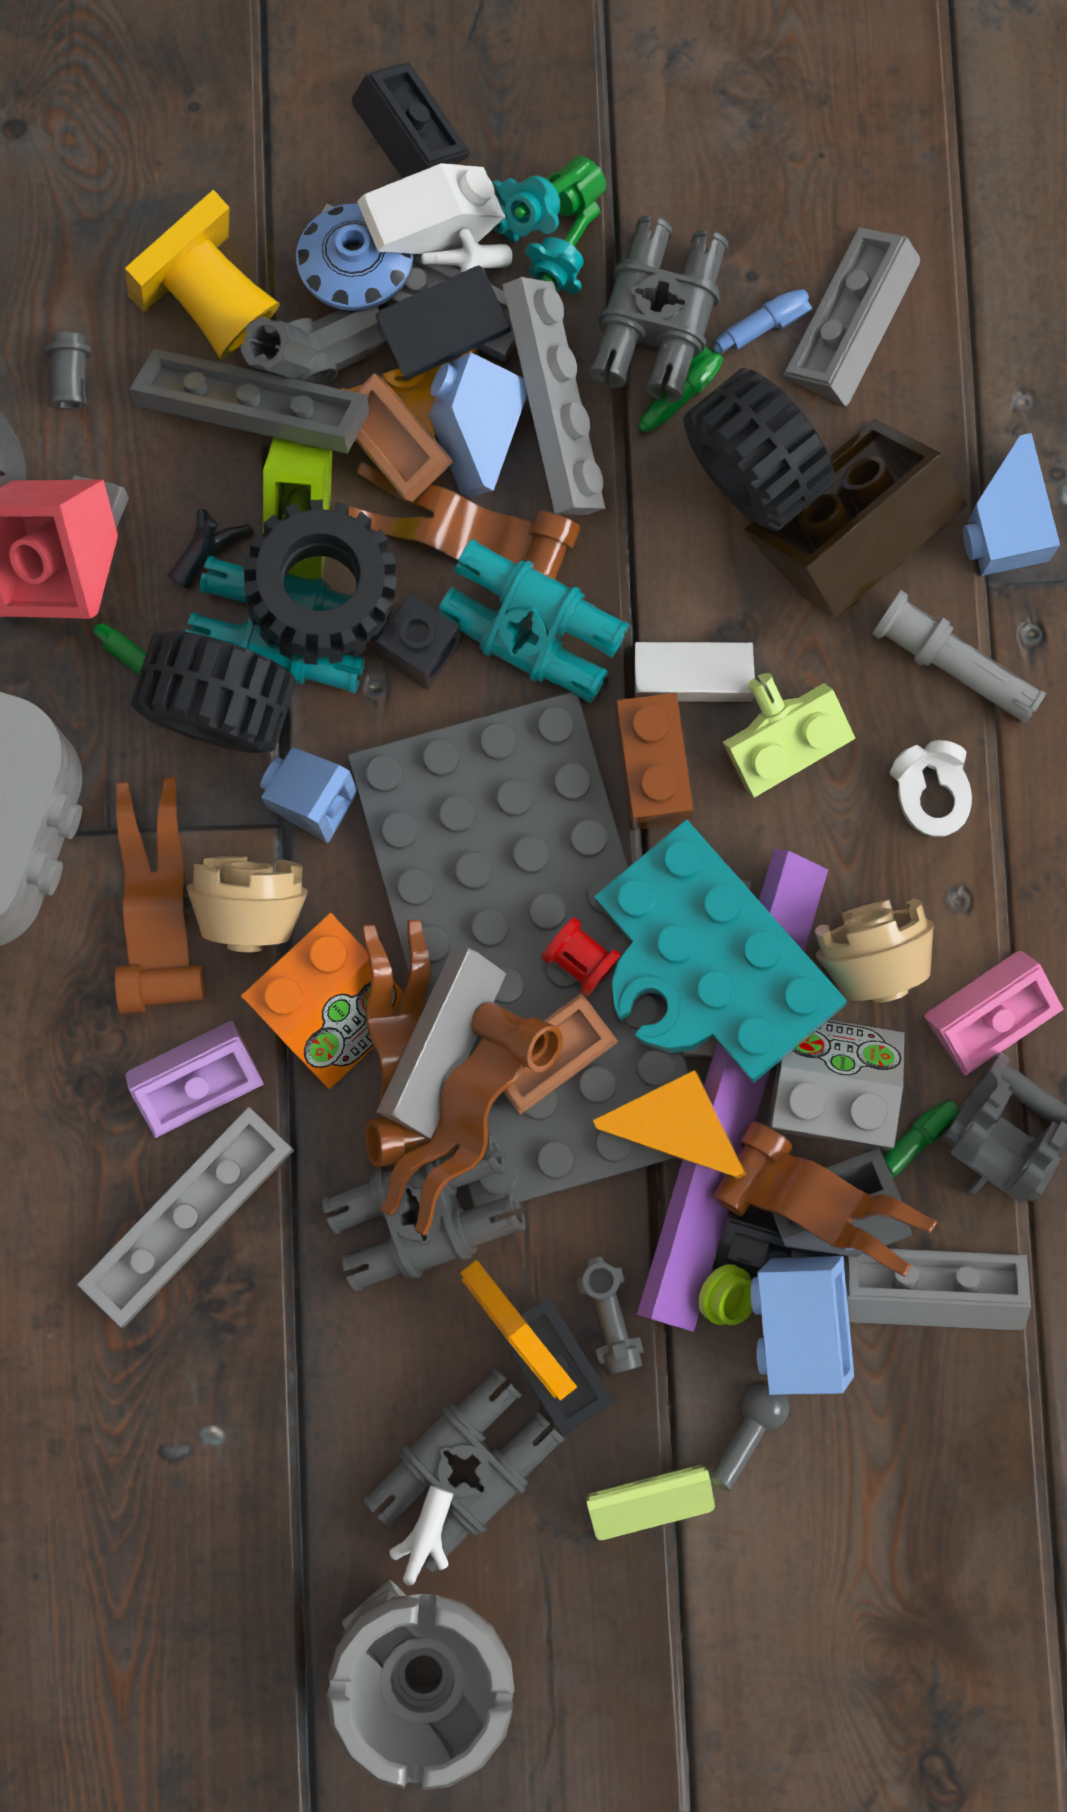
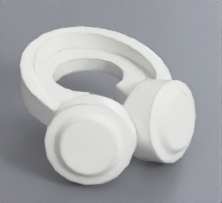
M931 741L925 749L918 745L907 748L895 759L890 770V775L898 781V800L906 820L915 830L929 837H945L954 833L965 824L971 809L972 793L970 783L963 770L967 752L963 747L951 741ZM926 766L936 770L939 785L946 787L954 798V806L951 813L943 818L928 816L920 805L921 793L926 788L922 773Z

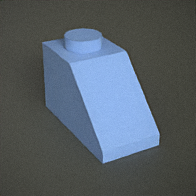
M470 352L448 363H444L440 367L431 385L430 393L435 399L429 413V418L441 447L454 461L449 467L459 492L469 498L494 491L527 397L524 378Z
M1032 433L1019 436L977 502L968 519V525L963 526V541L967 556L970 560H978L981 576L1048 562L1060 546Z
M295 747L291 748L285 759L278 756L272 761L260 783V787L265 790L261 799L267 809L327 844L358 795L349 770Z

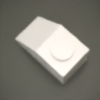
M441 163L366 193L357 201L378 252L422 254L459 249L464 247L459 236L461 230H470L474 241L478 243L505 217L495 195L494 186L487 176L484 167Z

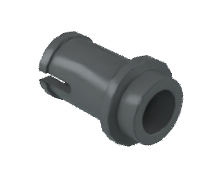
M54 333L51 335V343L45 346V355L51 358V397H49V406H54L55 409L60 410L84 409L87 407V399L85 398L86 359L91 357V347L86 345V337L80 333Z

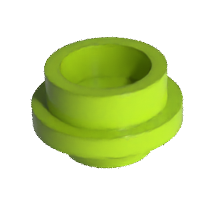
M724 1265L713 1271L704 1281L699 1294L701 1314L707 1320L717 1325H737L745 1321L753 1311L751 1304L752 1280L749 1274L736 1265Z

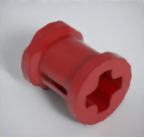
M574 916L555 936L540 959L546 964L556 963L582 985L580 992L588 997L614 968L622 954L616 949L608 952L580 929L582 922Z

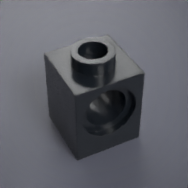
M409 593L376 640L379 656L382 660L427 690L430 689L462 643L459 625L411 593Z

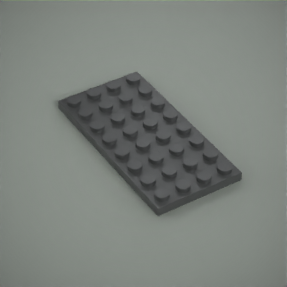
M572 692L348 755L409 972L410 948L407 921L417 919L421 921L422 932L431 964L425 1005L452 947H468L478 952L506 973L493 1003L525 1019L536 1017L544 1021L582 993L580 992L582 985L554 962L546 964L540 959L555 936L574 916L582 922L580 929L608 952L616 949L623 955L632 944L595 902L594 898L596 894L628 869V865L578 696ZM617 964L594 992L588 997L585 996V998L618 1040V1044L521 1116L504 1093L501 1092L491 1106L487 1125L488 1135H492L496 1139L501 1150L483 1156L481 1161L493 1156L495 1158L503 1156L505 1171L468 1184L474 1207L502 1198L508 1193H513L518 1202L522 1203L676 1159V1157L647 1148L635 1142L601 1132L593 1122L594 1119L688 1074L682 1052L669 1054L668 1051L646 1046L635 1038V1034L642 1025L656 1024L665 1017L668 1005L661 996L653 993L640 996L634 1003L631 1016L620 1021L614 1007L612 980ZM477 1037L469 1057L477 1048L482 1039L481 1037Z

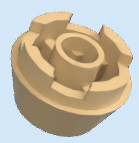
M248 856L204 858L203 865L194 864L193 883L187 885V890L203 938L227 944V949L236 952H259L264 949V945L280 944L290 939L308 894V890L302 887V865L288 860L277 859L276 870H273V866L270 864L247 861Z
M912 898L906 902L908 909L897 911L892 910L890 900L867 904L841 913L844 922L843 926L830 931L829 925H819L815 929L820 947L816 953V958L846 999L851 1001L873 1000L875 1003L893 1001L908 994L909 989L923 983L930 977L934 923L926 919L922 903L919 899Z

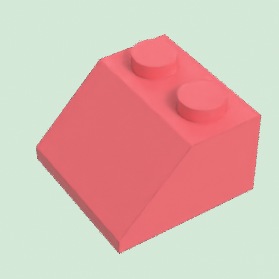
M11 480L0 487V617L91 619L98 614L118 539L104 480Z

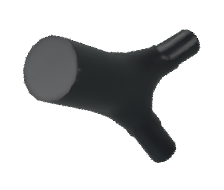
M197 510V525L193 538L168 576L187 589L209 556L214 555L233 540L251 535V526L245 524L215 532L217 522L214 519H208L207 510Z

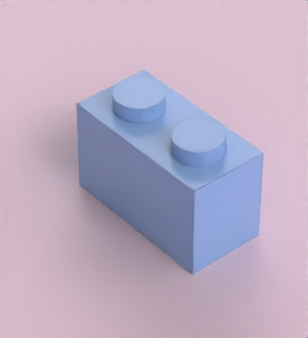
M843 1256L771 1258L759 1270L758 1277H754L751 1283L752 1309L755 1315H762L764 1338H759L757 1343V1366L760 1375H767L769 1395L843 1393L854 1378Z

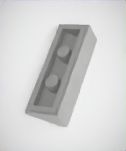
M858 227L783 374L786 380L834 403L845 406L850 403L920 264V256L906 236Z
M452 947L376 1113L426 1138H432L441 1118V1092L446 1079L457 1066L468 1059L478 1037L472 1031L473 1016L482 1004L494 1002L506 976L504 971L468 947Z
M889 1248L911 1265L905 1277L864 1254L857 1257H844L849 1322L999 1330H1023L1026 1326L1031 1310L1027 1255Z

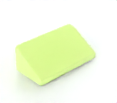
M701 1464L588 1493V1497H586L593 1529L598 1540H606L709 1513L715 1507L709 1473Z

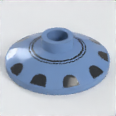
M344 204L324 211L307 225L297 245L296 263L301 281L315 298L337 309L358 311L374 308L387 302L403 288L412 270L413 254L378 252L359 205ZM352 243L363 245L355 251L344 248V246Z

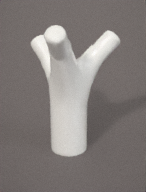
M468 229L461 230L459 234L464 247L447 251L422 253L421 261L424 265L458 266L461 268L460 273L478 265L482 268H507L512 262V251L508 245H480L474 241Z
M430 1485L420 1517L413 1531L402 1543L390 1549V1556L394 1560L410 1554L403 1577V1582L407 1585L415 1583L429 1553L437 1569L443 1570L449 1564L443 1552L441 1541L442 1527L454 1493Z

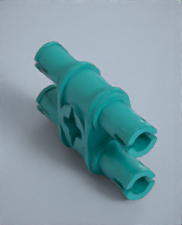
M471 539L460 555L458 561L461 564L458 563L456 565L454 573L472 582L474 581L500 596L499 602L502 603V606L496 611L452 586L444 596L438 612L459 625L460 632L479 642V649L483 650L484 655L490 657L493 654L530 674V680L534 682L538 680L542 683L547 679L591 704L604 682L602 679L606 678L608 670L564 648V641L560 640V638L565 633H568L612 658L625 637L624 633L626 634L630 624L584 600L585 594L581 593L580 588L574 586L571 589L533 568L534 563L521 560L516 564L479 544L478 541Z
M209 556L204 565V568L209 571L208 574L202 573L200 593H210L247 603L245 601L244 566L221 561L216 557ZM286 574L284 578V588L287 594L297 604L307 609L316 611L335 609L346 603L353 596L331 590V583H327L326 579L320 577L314 581ZM192 612L188 625L192 626V630L186 629L185 632L219 639L261 654L277 662L291 673L297 680L295 686L298 683L304 684L307 679L348 690L353 694L357 692L360 684L357 677L362 676L365 657L343 654V662L330 665L329 657H318L317 665L305 664L303 655L294 653L291 660L280 654V646L275 642L269 646L260 636L258 624L253 626L250 616L248 622L245 621L240 626L202 616L197 612Z

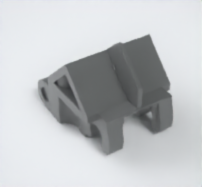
M1000 1051L957 1111V1115L951 1120L948 1127L939 1136V1139L952 1147L950 1153L977 1172L964 1193L969 1196L976 1195L989 1180L1022 1204L1025 1200L1027 1202L1037 1201L1042 1196L1061 1158L1067 1153V1105L1010 1066L1008 1063L1011 1058ZM1010 1096L1049 1122L1048 1128L1036 1138L1033 1136L1029 1137L1002 1118V1113Z

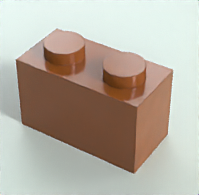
M677 692L617 700L615 718L631 831L678 825L686 819L690 822L693 814V803Z

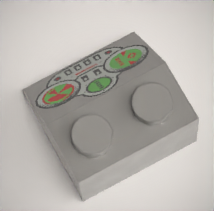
M828 1020L777 1063L767 1126L782 1135L870 1150L880 1148L882 1152L893 1149L903 1092L905 1033Z

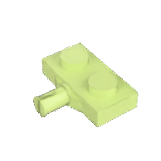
M770 673L758 675L760 682L755 678L749 682L748 686L752 690L762 712L749 727L723 741V745L745 790L754 798L855 739L834 690L825 683L799 698L782 700Z

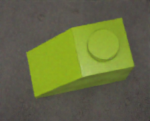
M276 437L273 438L263 469V533L265 521L272 515L281 520L285 517V507L295 503L298 504L301 512L310 510V500H323V509L330 510L332 450ZM324 557L306 558L295 564L287 574L306 579L317 580L319 577L322 578Z

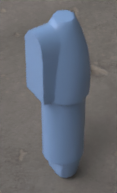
M804 289L783 293L773 300L764 303L762 308L726 329L725 332L716 338L713 350L720 354L731 348L738 350L772 328H778L779 331L813 310L808 302V293Z

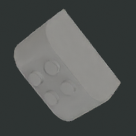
M0 692V946L22 935L38 915L45 894L49 896L54 894L63 869V863L57 860L65 838L71 840L74 837L82 816V806L77 804L82 788V767L73 745L39 707L27 700Z

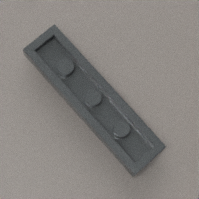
M153 348L129 389L134 406L348 454L370 413L368 398L365 394Z

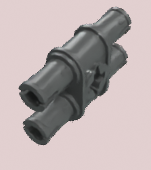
M642 216L638 218L636 223V231L627 259L621 261L614 269L613 278L615 283L606 310L601 312L598 319L603 335L589 375L595 382L604 386L610 369V374L613 375L610 387L621 388L626 383V375L636 344L640 343L659 348L650 379L645 387L646 392L655 399L661 400L666 380L669 379L667 383L669 391L666 402H678L683 396V387L692 358L699 356L706 346L704 338L712 308L716 307L720 300L719 289L715 283L729 243L724 236L714 232L709 251L706 253L708 245L705 243L709 230H698L692 236V244L683 273L678 274L662 270L660 266L668 241L673 233L672 226L665 220L658 218L652 236V231L649 229L653 216ZM657 306H663L661 312H655Z
M488 1135V1145L484 1156L501 1150L492 1135ZM458 1148L447 1156L422 1165L411 1175L405 1185L400 1204L392 1216L382 1212L381 1208L387 1196L389 1180L394 1168L389 1170L384 1167L378 1168L370 1176V1182L333 1196L328 1195L324 1197L322 1202L324 1213L337 1212L349 1207L347 1212L326 1219L334 1233H342L348 1228L381 1216L386 1219L391 1232L389 1240L354 1253L343 1255L342 1264L344 1271L369 1265L367 1270L346 1277L351 1288L359 1292L365 1287L401 1274L407 1278L416 1279L423 1275V1271L457 1258L462 1260L471 1259L473 1254L477 1252V1246L515 1232L524 1231L526 1224L523 1214L498 1220L499 1216L521 1208L513 1193H508L502 1198L467 1211L460 1208L456 1196L458 1187L493 1174L503 1173L505 1171L503 1156L497 1158L493 1156L480 1161L474 1169L447 1183L441 1190L435 1203L432 1224L425 1236L415 1231L417 1222L414 1217V1212L419 1211L420 1193L424 1181L432 1169L453 1157Z
M495 1366L457 1406L453 1403L449 1406L444 1405L441 1408L443 1414L410 1447L405 1444L401 1448L402 1453L399 1457L402 1461L369 1494L362 1498L367 1507L374 1512L389 1496H395L378 1516L390 1528L394 1521L427 1488H430V1485L454 1493L441 1532L442 1549L446 1558L470 1533H473L475 1536L480 1532L484 1534L488 1530L485 1525L518 1492L523 1494L527 1490L526 1486L529 1484V1481L526 1477L560 1443L562 1444L566 1440L553 1426L537 1443H533L543 1430L550 1425L549 1421L537 1411L534 1417L500 1451L496 1447L491 1450L483 1442L486 1439L483 1432L516 1399L522 1396L518 1389L510 1382L494 1399L489 1398L506 1380V1377ZM445 1450H448L452 1455L456 1454L463 1460L471 1455L477 1457L479 1462L475 1467V1473L479 1477V1483L483 1488H480L476 1483L472 1484L465 1478L461 1479L457 1484L450 1479L453 1465ZM429 1553L423 1565L434 1573L437 1567Z

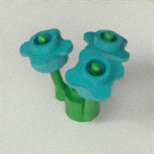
M576 156L558 172L551 173L546 179L534 175L522 182H516L512 178L502 183L498 180L492 182L495 195L505 216L493 230L497 234H504L510 243H515L519 240V236L524 237L530 231L540 230L544 234H551L558 227V214L566 217L571 214L576 215L577 218L564 240L548 237L543 240L541 245L530 243L525 252L531 259L532 265L529 268V273L534 279L554 282L556 292L563 289L567 293L577 294L582 284L576 276L582 268L584 261L575 245L587 225L601 213L599 206L595 202L606 191V179L601 169L591 159L584 156Z

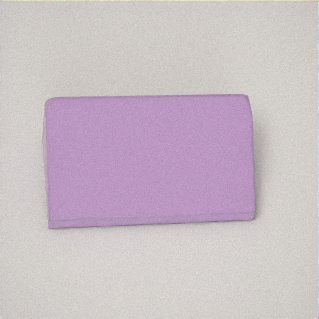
M233 1021L226 1022L129 1070L125 1074L128 1089L155 1138L264 1085Z

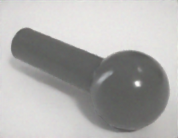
M768 1382L756 1383L745 1392L741 1402V1411L744 1419L710 1475V1481L725 1491L732 1489L765 1431H773L781 1427L789 1416L790 1402L787 1394L769 1395Z

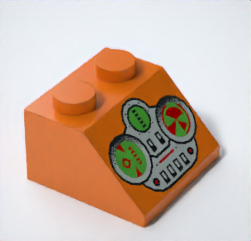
M329 913L241 995L329 1090L375 1049L366 1022V1004L371 988L369 956L367 950L332 913ZM395 982L393 983L392 1009L393 1015L397 1016L403 991Z

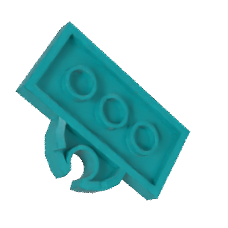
M687 819L594 896L595 902L632 943L618 960L612 980L614 1007L620 1021L631 1016L634 1003L644 994H657L668 1005L667 1013L661 1021L656 1024L642 1025L635 1034L636 1040L646 1046L668 1051L670 1054L694 1050L714 1038L754 1084L847 1005V1000Z

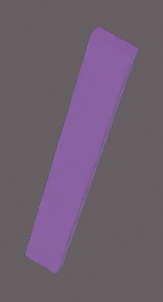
M774 849L759 901L799 947L805 951L828 869L789 850ZM717 1042L704 1088L738 1155L742 1149L739 1145L741 1137L751 1121L756 1120L770 1070L753 1084ZM682 1160L637 1315L694 1332L700 1312L699 1294L704 1281L711 1274L729 1211L712 1198L713 1193L726 1174Z

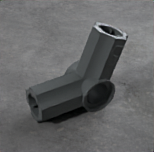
M376 306L358 311L340 309L317 321H313L311 318H302L285 323L282 321L276 322L261 316L246 326L245 341L240 349L249 366L278 376L327 386L338 376V370L384 350L387 346L381 337L376 320V313L379 312Z

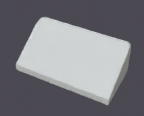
M635 642V698L677 692L678 702H753L754 694L748 686L749 682L755 678L753 643Z

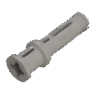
M900 590L872 635L878 639L886 636L914 655V662L919 666L925 665L928 667L933 663L1019 719L1025 725L1032 717V712H1035L1041 704L1046 692L1038 690L952 634L951 632L954 627L949 625V620L944 617L936 620L908 601V594Z

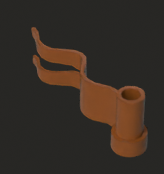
M363 462L359 463L356 474L366 478L397 499L424 508L434 513L433 518H399L349 507L350 516L356 518L360 512H363L372 519L371 529L374 532L381 529L385 536L425 544L457 561L468 542L474 539L479 544L516 564L521 560L534 563V569L554 580L557 577L565 552L573 550L581 529L574 521L547 511H537L533 522L490 511L455 492L435 485H430L411 502L403 498L381 470Z
M176 777L163 779V789L157 817V872L151 871L139 833L129 782L116 783L117 829L125 873L123 919L129 966H118L115 969V991L120 1014L146 1012L149 1005L205 1000L206 996L203 967L201 964L190 965L184 916L185 869L177 821Z
M420 919L407 921L410 972L407 985L399 1002L397 1016L393 1015L392 1009L394 982L388 957L379 940L375 925L362 926L363 940L371 967V988L366 1004V1022L381 1066L382 1085L380 1103L425 1008L431 964ZM382 1115L378 1118L368 1119L366 1122L365 1145L369 1160L374 1167L397 1164L405 1154L431 1141V1139ZM440 1118V1120H439V1122H438V1124H437V1127H436V1129H435V1131H434V1133H433V1135H432V1138H433V1137L437 1134V1132H438V1129H439L440 1124H441V1118Z
M486 1002L476 1010L472 1019V1031L482 1039L472 1055L457 1066L446 1079L441 1092V1124L437 1134L429 1143L405 1154L395 1165L390 1176L387 1196L381 1208L382 1212L389 1216L395 1213L400 1204L405 1185L415 1171L426 1163L449 1155L460 1145L454 1156L432 1169L424 1181L420 1193L419 1216L415 1231L424 1236L428 1233L432 1224L435 1203L441 1190L450 1180L474 1169L485 1154L488 1145L487 1118L493 1102L501 1092L518 1079L525 1067L535 1072H542L550 1068L558 1058L563 1039L561 1031L556 1026L536 1017L525 1019L493 1002Z
M751 1121L739 1141L742 1149L737 1157L746 1175L737 1179L726 1174L712 1195V1198L718 1204L739 1216L745 1214L750 1204L764 1211L784 1216L832 1247L842 1251L854 1250L860 1252L903 1277L906 1276L911 1265L862 1228L850 1224L853 1219L865 1220L873 1215L884 1216L928 1233H932L938 1223L894 1197L885 1194L875 1196L867 1194L855 1188L827 1168L806 1158L789 1155L793 1148L792 1144L778 1132L756 1121Z

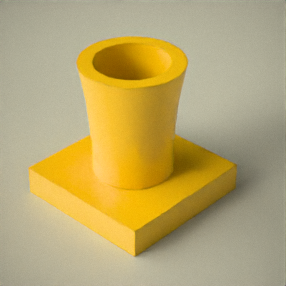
M212 190L125 267L128 296L143 313L170 291L196 322L220 360L236 352L244 343L247 325L261 316L271 319L278 310L280 303L255 285L217 248L229 238L230 207Z

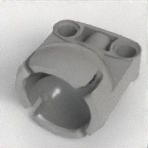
M388 1580L342 1621L345 1632L342 1640L336 1647L328 1675L330 1687L326 1696L329 1723L347 1757L376 1781L405 1789V1785L408 1782L420 1783L422 1785L421 1790L450 1787L483 1768L506 1737L513 1712L512 1699L513 1692H515L511 1658L493 1625L465 1603L431 1594L406 1596L392 1580ZM423 1655L434 1658L442 1668L440 1678L433 1684L425 1686L413 1682L407 1674L406 1668L412 1659Z

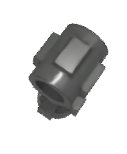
M601 1256L587 1260L586 1269L576 1281L580 1294H588L593 1298L605 1342L604 1346L595 1349L599 1364L605 1365L607 1375L642 1366L640 1353H643L644 1350L640 1337H628L616 1293L619 1284L624 1282L621 1268L605 1263Z

